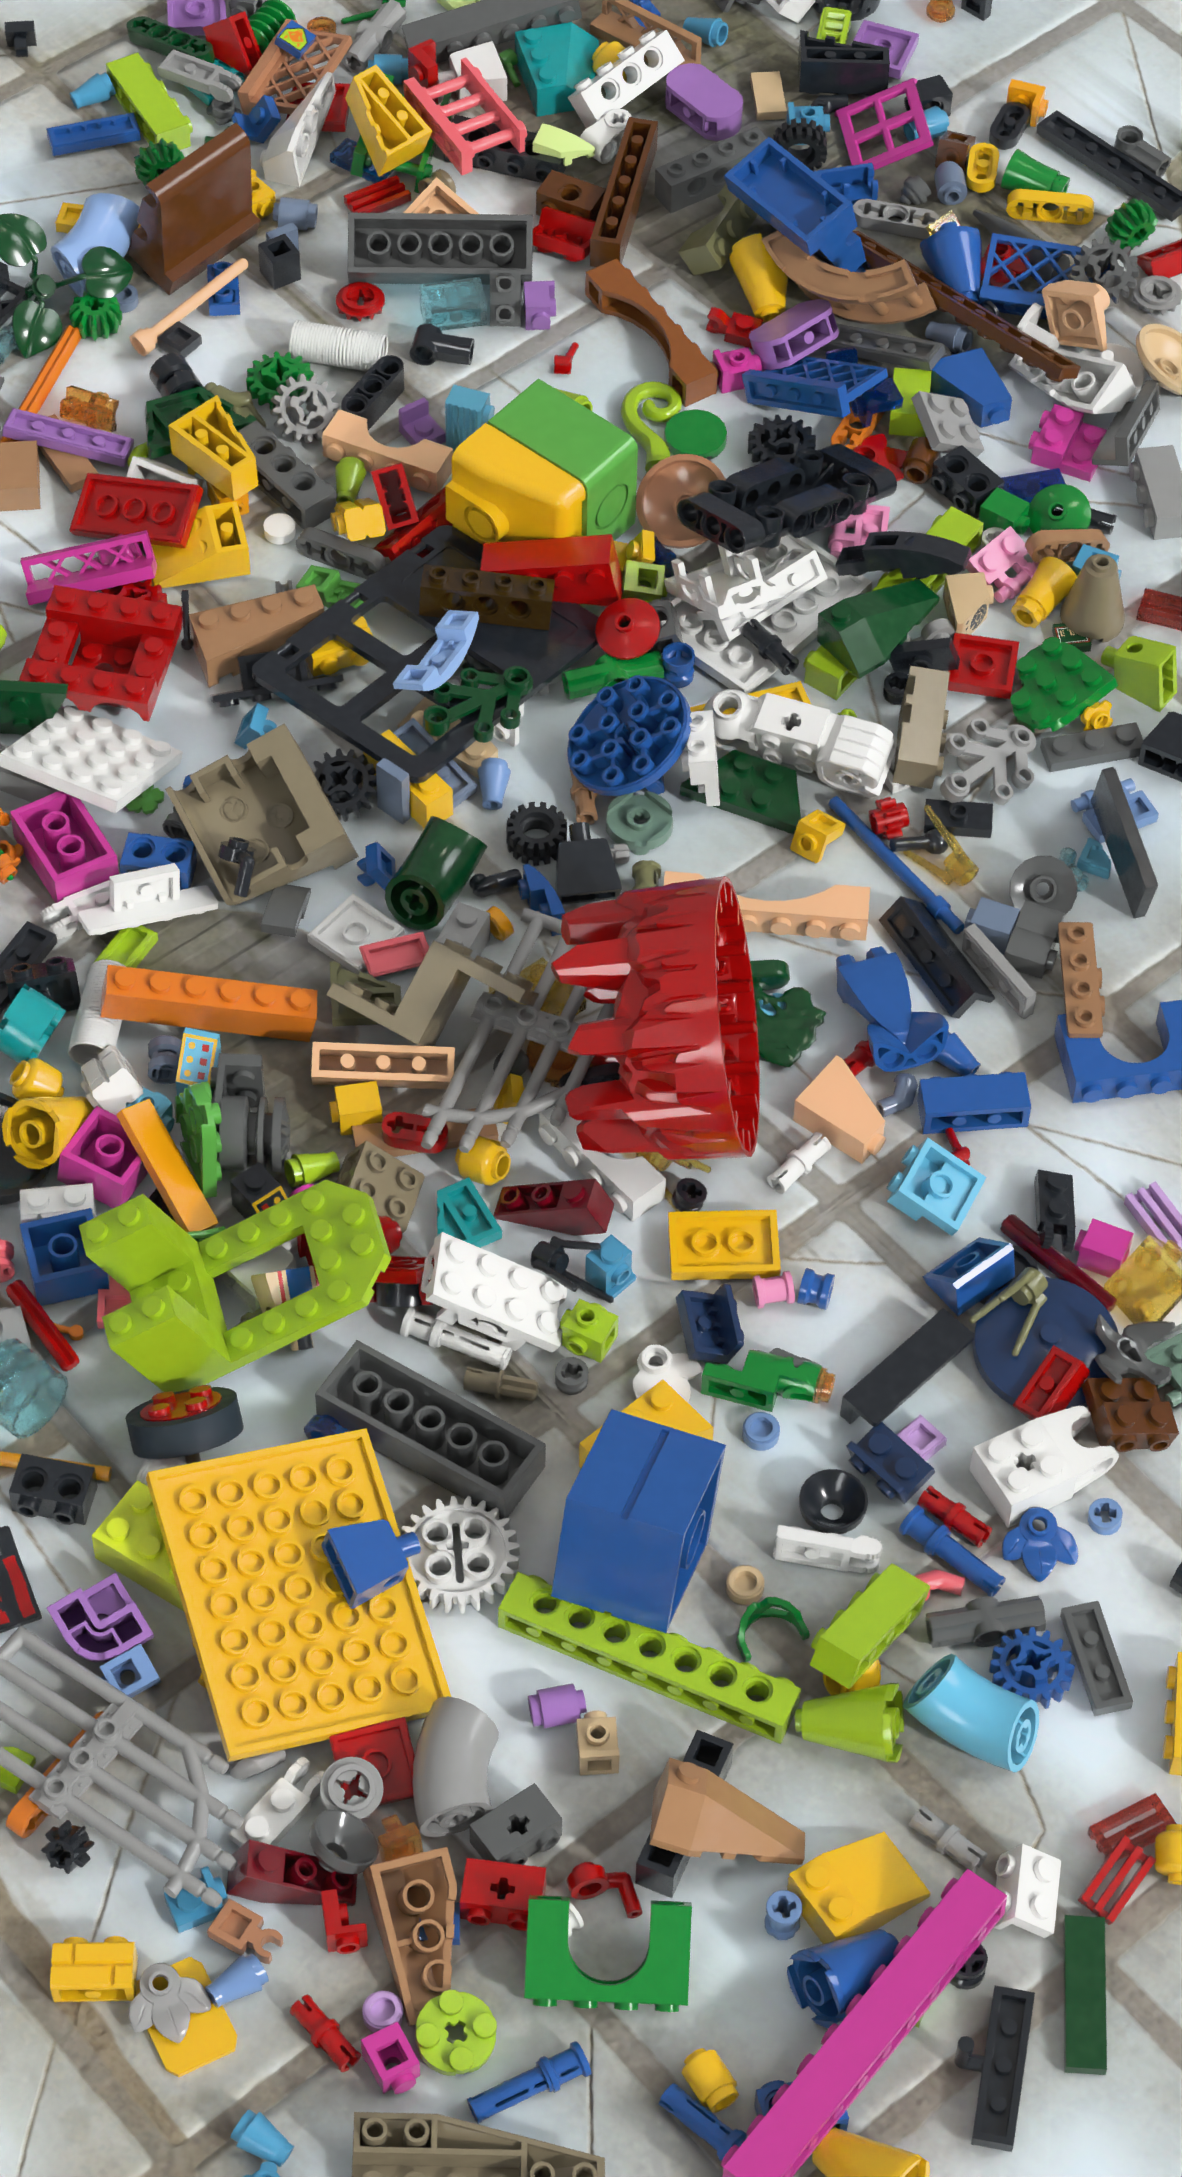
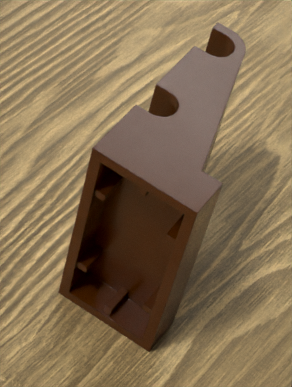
M237 123L228 127L146 184L145 188L150 194L142 198L136 220L141 226L133 231L128 254L168 295H171L205 271L207 265L216 263L257 233L261 220L252 212L250 141L245 131Z

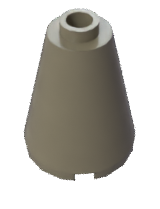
M1104 554L1092 555L1085 561L1060 610L1062 623L1072 632L1090 638L1091 643L1092 639H1103L1102 643L1117 637L1123 629L1125 621L1118 566L1113 558Z

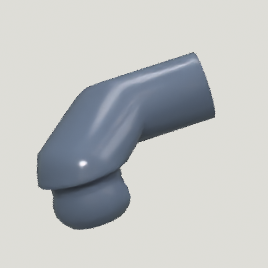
M898 1074L893 1081L896 1083L893 1095L876 1102L877 1110L882 1117L909 1108L913 1104L918 1084L912 1074Z

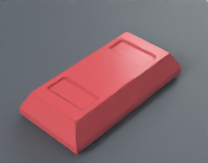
M423 931L359 946L368 974L374 978L419 967L429 949Z

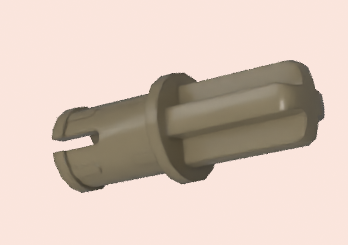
M467 1367L463 1389L495 1395V1399L507 1396L534 1401L538 1395L539 1383L532 1379L506 1375L505 1370L490 1372Z

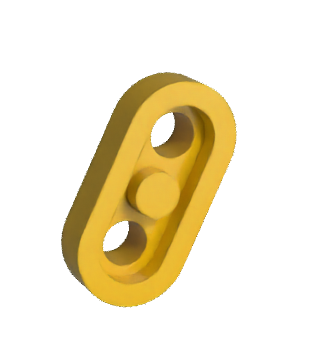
M978 143L973 145L969 151L966 185L972 191L984 193L991 191L995 187L999 150L994 145Z

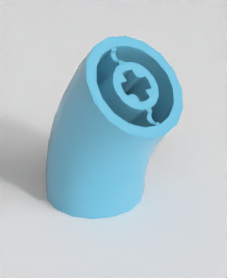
M954 1654L944 1656L931 1666L914 1684L903 1703V1708L936 1735L960 1750L994 1766L1014 1773L1018 1772L1027 1763L1033 1751L1039 1727L1037 1702L1012 1693L990 1682L968 1667Z

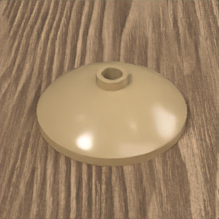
M1148 324L1144 326L1136 336L1137 354L1148 375L1153 380L1159 382V386L1169 392L1182 396V333L1161 324Z

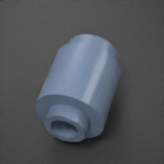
M953 161L941 163L934 174L938 199L945 205L959 204L967 196L963 169Z
M281 197L280 203H274L273 221H278V228L292 222L298 230L307 231L308 228H316L318 204H313L310 200Z

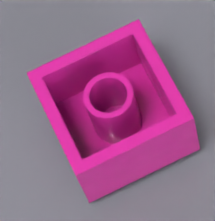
M96 1106L61 1152L57 1180L66 1185L93 1183L95 1199L115 1208L129 1200L148 1174V1171L117 1116Z

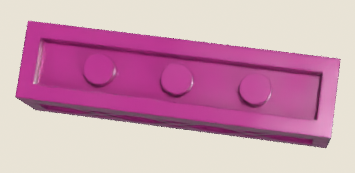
M147 530L21 558L20 561L28 585L25 594L29 606L48 602L54 585L97 591L155 578L157 563ZM142 541L146 556L133 558L124 553V550L128 544ZM103 549L116 555L111 564L102 565L92 558L96 551ZM72 556L84 562L81 569L75 572H70L61 567V564L65 558ZM42 563L53 569L48 578L35 580L31 565Z

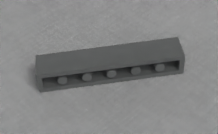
M481 0L401 25L407 49L426 40L433 39L436 42V63L438 64L449 60L451 53L493 41L494 45L515 40V31L572 22L581 19L582 14L579 0Z

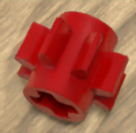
M891 797L876 800L877 809L869 811V822L872 831L876 835L882 833V838H887V840L902 837L903 832L901 828L909 826V814L903 802L896 803V799H891Z

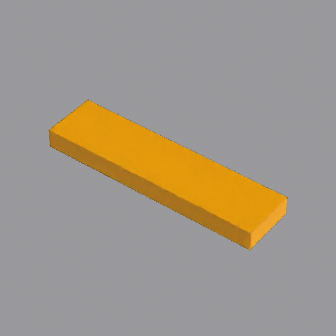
M150 1098L122 1109L116 1116L175 1222L186 1232L204 1231L214 1228L219 1222Z

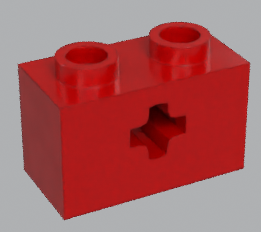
M467 1858L460 1897V1919H465L472 1924L480 1926L497 1923L505 1924L514 1930H527L529 1895H545L546 1868ZM500 1895H506L505 1899H499Z

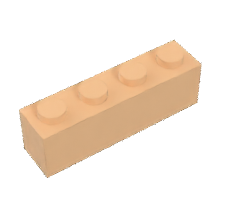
M313 1042L312 1085L343 1086L377 1081L378 1087L446 1090L454 1075L455 1047Z

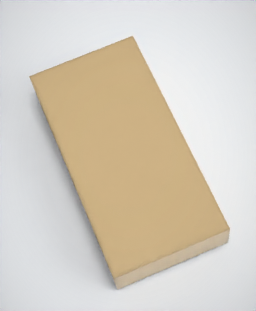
M780 71L751 73L750 83L757 120L786 119L787 110Z

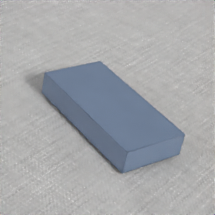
M383 758L376 764L378 808L401 824H404L411 818L409 773L388 759Z

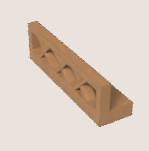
M602 0V13L590 23L591 34L608 43L618 41L625 48L629 46L635 48L640 44L639 38L651 30H654L655 33L659 32L657 28L667 30L685 60L679 65L688 63L701 64V37L628 0ZM612 5L619 9L622 16L612 11ZM634 16L640 18L645 27L639 25ZM681 40L692 45L691 51L685 48ZM644 55V61L648 63V59Z

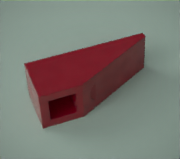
M596 1178L502 1187L493 1216L495 1219L573 1236L603 1234L607 1231L614 1203Z
M250 1839L232 1854L238 1861V1864L233 1871H228L226 1889L228 1895L260 1903L322 1905L321 1891L337 1889L339 1904L347 1903V1906H354L356 1904L358 1874H343L336 1871L331 1873L319 1864V1859L316 1856Z

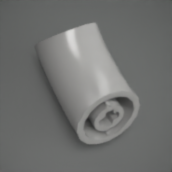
M447 1696L439 1697L434 1701L424 1720L417 1740L413 1763L414 1806L420 1833L429 1837L448 1836L469 1829L471 1823L492 1811L488 1794L487 1772L493 1749L498 1741L499 1731L486 1713L473 1704L459 1698Z

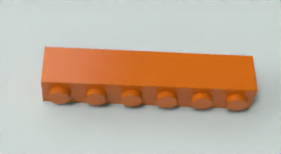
M107 965L102 986L100 1017L310 1042L317 1020L318 990Z

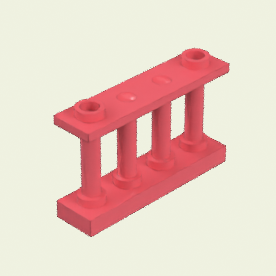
M466 57L461 59V76L427 89L422 87L414 77L403 81L404 98L432 130L430 137L461 175L473 172L472 158H474L476 153L510 141L519 153L525 152L527 130L521 120L518 121L482 77L480 70L474 67ZM464 87L471 94L444 106L436 105L433 101L435 98ZM478 105L486 112L458 124L451 123L447 118ZM495 123L501 130L473 142L466 141L462 137L466 133Z

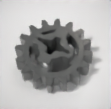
M1105 237L1103 244L1100 245L1096 239H1093L1092 248L1089 249L1083 245L1081 247L1082 256L1075 255V266H1072L1071 275L1076 276L1074 281L1089 282L1086 276L1091 277L1093 283L1101 285L1107 291L1109 298H1112V301L1117 304L1120 294L1127 298L1130 293L1129 288L1136 287L1137 280L1135 277L1139 276V268L1135 267V265H1137L1138 258L1137 256L1129 257L1131 247L1127 246L1121 249V240L1119 239L1114 245L1109 244L1108 237ZM1118 259L1123 263L1124 267L1119 265ZM1110 264V270H1108L1106 274H1103L1102 278L1100 279L1101 273H1103L1104 270L1107 269Z

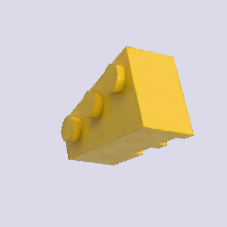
M663 1379L621 1411L713 1441L714 1427ZM602 1426L579 1443L580 1468H582Z

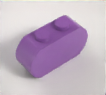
M688 63L679 65L668 73L666 78L665 105L669 111L707 140H725L739 132L742 126L743 97L736 89L730 87L718 75L712 73L701 64Z
M817 299L799 303L751 331L749 339L754 354L760 357L762 369L775 370L794 364L836 339L839 335V330L830 302Z

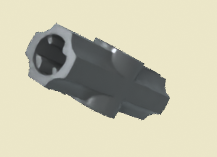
M1039 1595L1001 1602L990 1596L980 1597L970 1601L963 1608L926 1613L925 1618L927 1636L932 1648L974 1642V1645L978 1647H990L1001 1643V1638L1004 1635L1013 1636L1015 1629H1019L1025 1634L1029 1633L1030 1627H1035L1036 1632L1044 1631L1046 1628L1045 1609Z

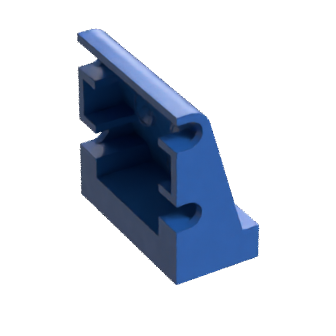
M771 137L765 139L724 175L727 188L732 194L809 256L815 254L824 263L848 269L850 272H866V269L861 266L866 261L861 238L853 232L858 225L852 202Z

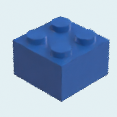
M91 1208L19 1224L35 1297L41 1306L98 1294V1289H109L108 1274L86 1256L79 1225L94 1218Z

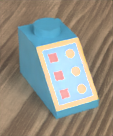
M185 1027L176 1075L177 1096H179V1093L184 1092V1088H188V1085L208 1081L211 1089V1068L218 1067L219 1053H221L220 1034Z

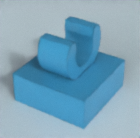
M257 703L242 718L235 744L246 749V744L277 728L273 721L266 720L269 708Z

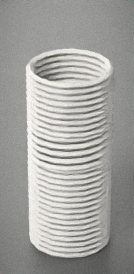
M296 320L290 333L289 352H291V358L293 359L302 356V360L306 362L336 367L341 366V368H352L353 370L367 372L378 359L387 355L388 337L386 334Z
M99 960L92 963L89 967L67 1051L70 1058L81 1066L85 1065L92 1058L98 1059V1054L109 1045L116 1046L122 1020L100 1017L102 986L107 965L126 967L117 961Z

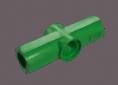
M659 651L647 652L638 658L630 660H620L605 654L599 657L594 665L562 672L561 679L567 699H575L597 694L603 687H611L635 675L653 676L663 679L664 668Z

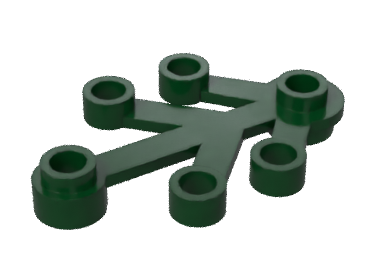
M521 666L509 667L503 675L479 672L474 668H465L460 672V685H453L446 681L438 688L433 689V699L438 703H448L453 698L467 700L450 709L439 705L426 708L423 716V726L428 734L441 736L449 729L450 723L481 709L479 720L474 724L473 737L481 743L489 742L493 739L494 735L492 720L496 701L508 695L506 708L501 711L500 724L506 729L517 728L520 725L521 717L519 711L521 696L527 695L533 689V678L530 672ZM479 684L494 686L490 689L478 688Z

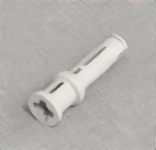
M418 1306L408 1308L400 1329V1334L405 1337L409 1334L428 1341L429 1346L433 1348H439L443 1345L469 1357L496 1366L501 1370L506 1369L513 1351L510 1347L507 1348L421 1312Z

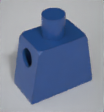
M384 1519L329 1529L321 1544L350 1609L358 1607L401 1582L409 1568L406 1558L421 1552L418 1537L414 1532L396 1537L390 1523Z

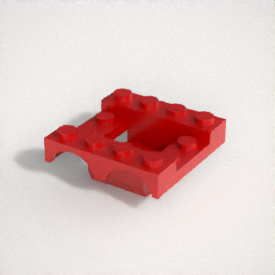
M54 585L46 606L47 618L32 658L26 659L18 681L68 684L66 698L72 701L78 710L91 712L92 708L98 704L125 709L130 708L138 713L143 721L149 722L183 627L182 606ZM80 632L81 641L79 647L77 649L72 665H68L69 659L71 657L73 648L75 646L76 640Z

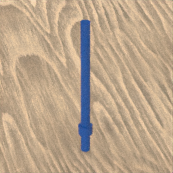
M838 796L833 797L829 801L828 806L927 905V911L936 920L941 919L956 935L964 930V923L950 910L951 905L941 895L936 896Z

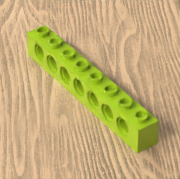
M517 1572L498 1608L499 1628L779 1744L782 1743L795 1716L796 1709L799 1707L801 1688L795 1686L789 1679L765 1674L748 1662L739 1663L724 1657L721 1652L714 1648L697 1646L688 1642L680 1634L660 1632L611 1616L612 1613L607 1611L601 1613L551 1597L552 1585H549L543 1578L536 1575L527 1576ZM540 1608H549L552 1611L549 1613H540L536 1610ZM576 1622L585 1623L587 1626L583 1628H576L572 1626V1624ZM619 1637L622 1641L613 1643L608 1641L607 1638ZM646 1651H652L657 1653L658 1655L655 1657H646L642 1655V1653ZM680 1666H689L693 1670L689 1672H683L678 1670L677 1668ZM722 1680L729 1685L719 1687L714 1685L713 1682ZM752 1695L762 1696L765 1700L756 1702L752 1701L748 1697Z

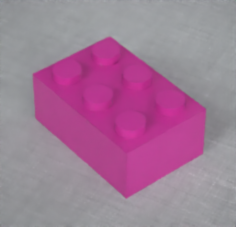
M58 791L10 811L14 839L23 846L25 856L55 903L62 901L64 897L110 880L109 876L119 874L116 853L79 798Z

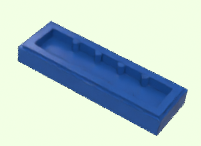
M134 113L46 128L53 156L141 140L140 130Z

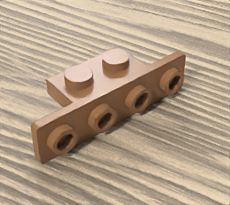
M1060 922L1058 924V938L1067 1036L1069 1038H1101L1103 1036L1102 1017L1105 1014V998L1100 996L1099 989L1102 987V969L1097 968L1093 924L1091 922Z

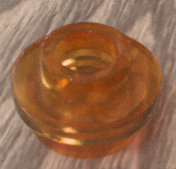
M930 0L926 7V14L935 22H946L954 17L955 6L952 0Z

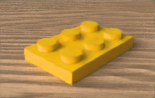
M776 1210L668 1212L671 1280L753 1279V1276L758 1275L760 1278L780 1276L781 1265Z

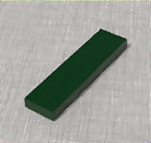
M1065 1915L1063 1920L1064 2073L1106 2075L1105 1917Z

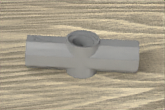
M390 0L380 7L370 21L366 19L361 21L356 31L355 40L342 59V63L346 65L350 72L358 74L360 71H364L368 67V61L374 59V54H385L389 50L393 34L406 19V10L401 7L399 2Z

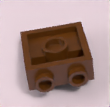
M1087 1378L1083 1383V1393L1091 1413V1419L1100 1446H1112L1118 1452H1127L1133 1449H1150L1153 1452H1158L1170 1447L1171 1443L1179 1435L1170 1402L1160 1401L1156 1385L1144 1378H1123L1121 1384H1117L1110 1378Z

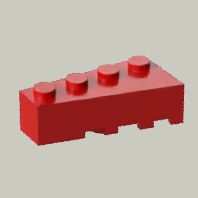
M612 534L483 544L480 571L555 579L553 601L608 607L613 602L622 598L623 576Z

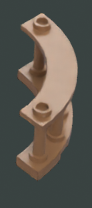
M778 230L762 238L768 253L781 270L811 300L822 299L829 301L833 314L838 317L863 324L881 325L910 321L937 310L927 284L923 282L917 285L909 264L905 259L885 267L866 270V272H850L848 269L835 267L819 261L815 254L809 256Z

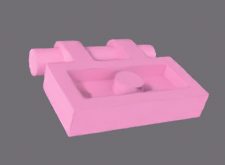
M867 504L865 513L850 515L846 520L832 525L833 531L828 538L830 554L838 559L842 548L864 545L869 533L887 531L890 507ZM848 528H854L855 534L845 533Z
M1010 526L972 556L968 561L966 569L970 573L984 572L987 585L994 583L999 589L994 593V598L997 602L1003 603L1007 599H1013L1021 592V588L1030 581L1039 563L1034 561L1032 563L1027 562L1024 559L1028 554L1025 549V542ZM1011 567L1017 573L1013 578H1009L1005 574Z

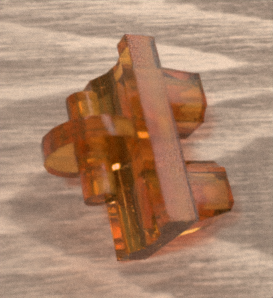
M71 385L66 387V398L60 402V417L112 433L117 430L115 415L119 406V400L109 398L107 393L101 391L94 393Z

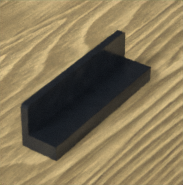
M900 896L879 919L880 923L951 1017L959 1019L976 1000L991 1003L995 999V996L945 930L927 911L924 903Z
M942 1308L842 1397L840 1416L849 1424H852L861 1416L870 1425L877 1427L974 1340V1333Z

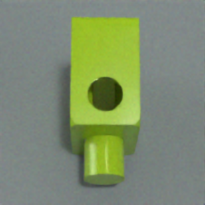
M1131 636L1119 649L1107 646L1101 656V664L1114 669V676L1118 684L1117 690L1158 712H1161L1177 693L1176 646Z

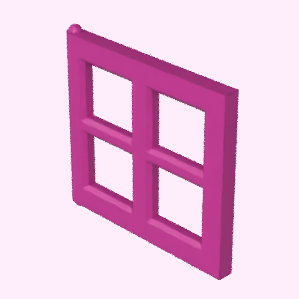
M911 78L836 110L834 115L839 119L851 165L872 163L874 170L934 146L917 91V79ZM906 93L910 110L886 120L882 103ZM874 107L879 123L855 133L850 116ZM914 121L919 138L895 148L890 131ZM882 134L887 152L863 161L859 144Z

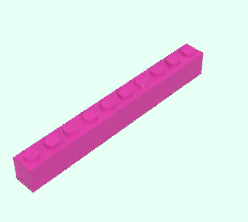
M968 1868L958 1880L952 1878L942 1891V1900L935 1909L929 1906L924 1911L917 1924L919 1928L913 1936L906 1935L898 1943L893 1954L895 1958L888 1966L882 1964L875 1971L870 1980L871 1987L863 1996L857 1994L852 1999L845 2012L847 2016L841 2024L837 2025L834 2023L829 2027L821 2040L823 2046L815 2055L809 2053L802 2060L796 2072L798 2075L790 2086L785 2083L779 2088L772 2099L771 2104L773 2107L765 2116L759 2114L752 2121L746 2133L748 2137L740 2147L733 2145L721 2162L723 2167L722 2177H793L1003 1917L1007 1895Z

